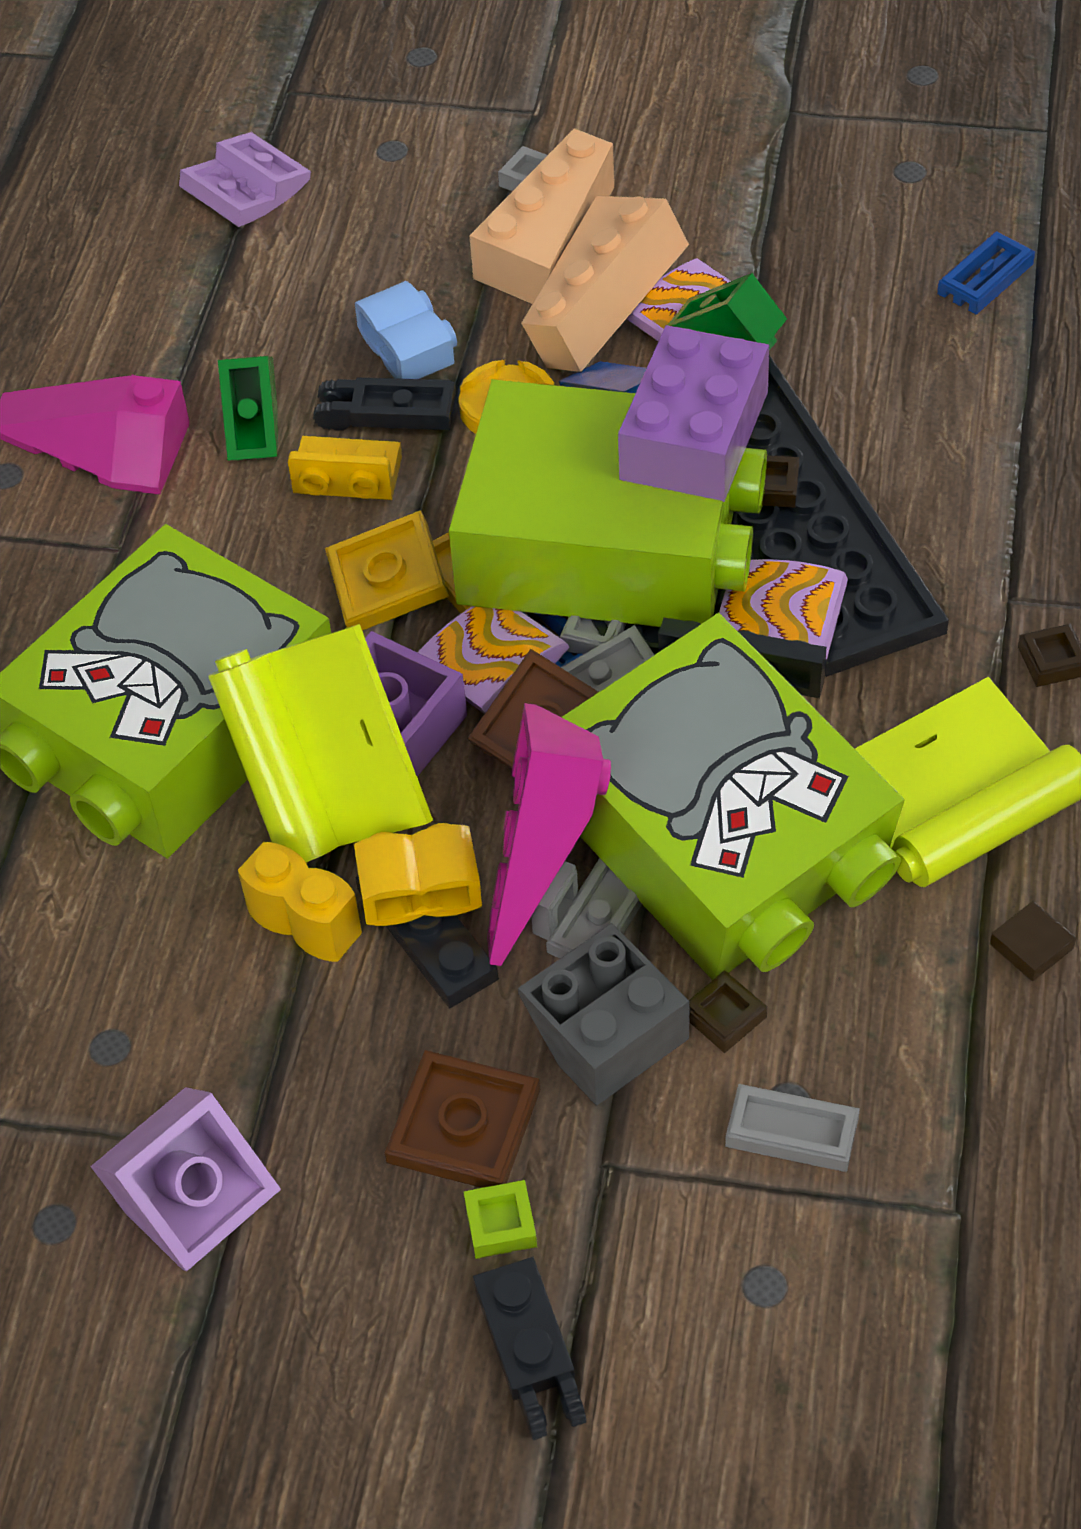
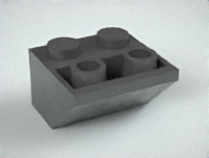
M612 923L518 988V995L557 1064L596 1106L689 1039V1000Z

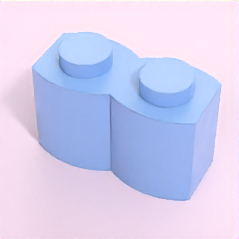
M404 281L355 302L357 327L369 347L381 357L387 370L395 379H421L454 364L453 348L457 346L455 332L446 319L441 321L434 313L431 301L423 290L417 291L412 284Z

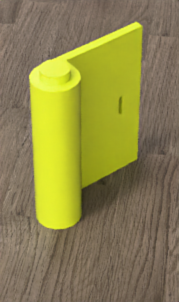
M360 624L250 658L248 650L244 649L215 660L218 671L208 675L272 843L292 849L305 862L327 854L339 846L364 840L376 833H394L426 825L433 821Z
M989 677L855 748L905 799L890 848L901 858L897 873L904 881L908 883L913 881L919 887L931 885L1081 800V754L1070 745H1061L1050 751Z

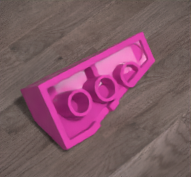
M130 375L5 392L0 398L1 440L33 454L47 453L60 459L63 467L74 472L78 468L84 469L97 475L99 483L121 490L160 495L190 425L181 381Z
M524 704L511 776L515 777L513 802L514 804H519L518 811L506 810L503 856L509 857L508 863L500 862L497 868L487 933L490 965L501 966L591 819L596 795H606L610 782L611 760L603 759L599 736L535 704Z

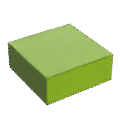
M525 1180L463 1191L475 1259L537 1247L536 1232Z

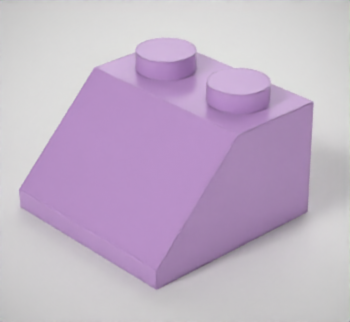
M186 1087L91 1165V1168L125 1214L184 1271H188L281 1190L213 1094Z

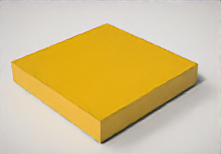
M421 510L325 548L347 628L360 624L363 631L449 597L428 524Z

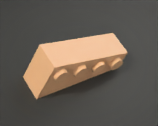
M574 128L471 233L469 237L473 279L533 304L596 196H610L614 189L613 143Z
M596 196L522 321L525 331L546 368L582 372L688 247L689 244L667 199L643 198L640 196Z

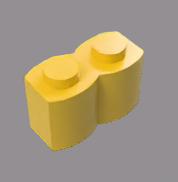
M438 823L413 835L380 832L354 844L367 925L388 926L402 924L424 915L435 917L453 916L470 912L482 906L480 879L469 826Z
M263 842L238 869L246 906L251 917L262 927L272 932L292 935L295 942L308 954L322 960L338 962L362 934L355 893L349 884L341 877L329 871L308 868L304 859L292 849L277 843Z

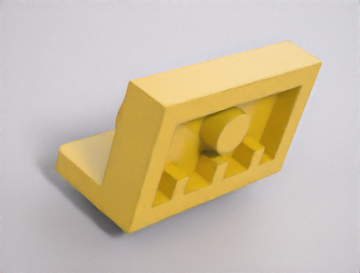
M302 436L298 451H291L287 461L293 493L392 500L402 459L401 442Z

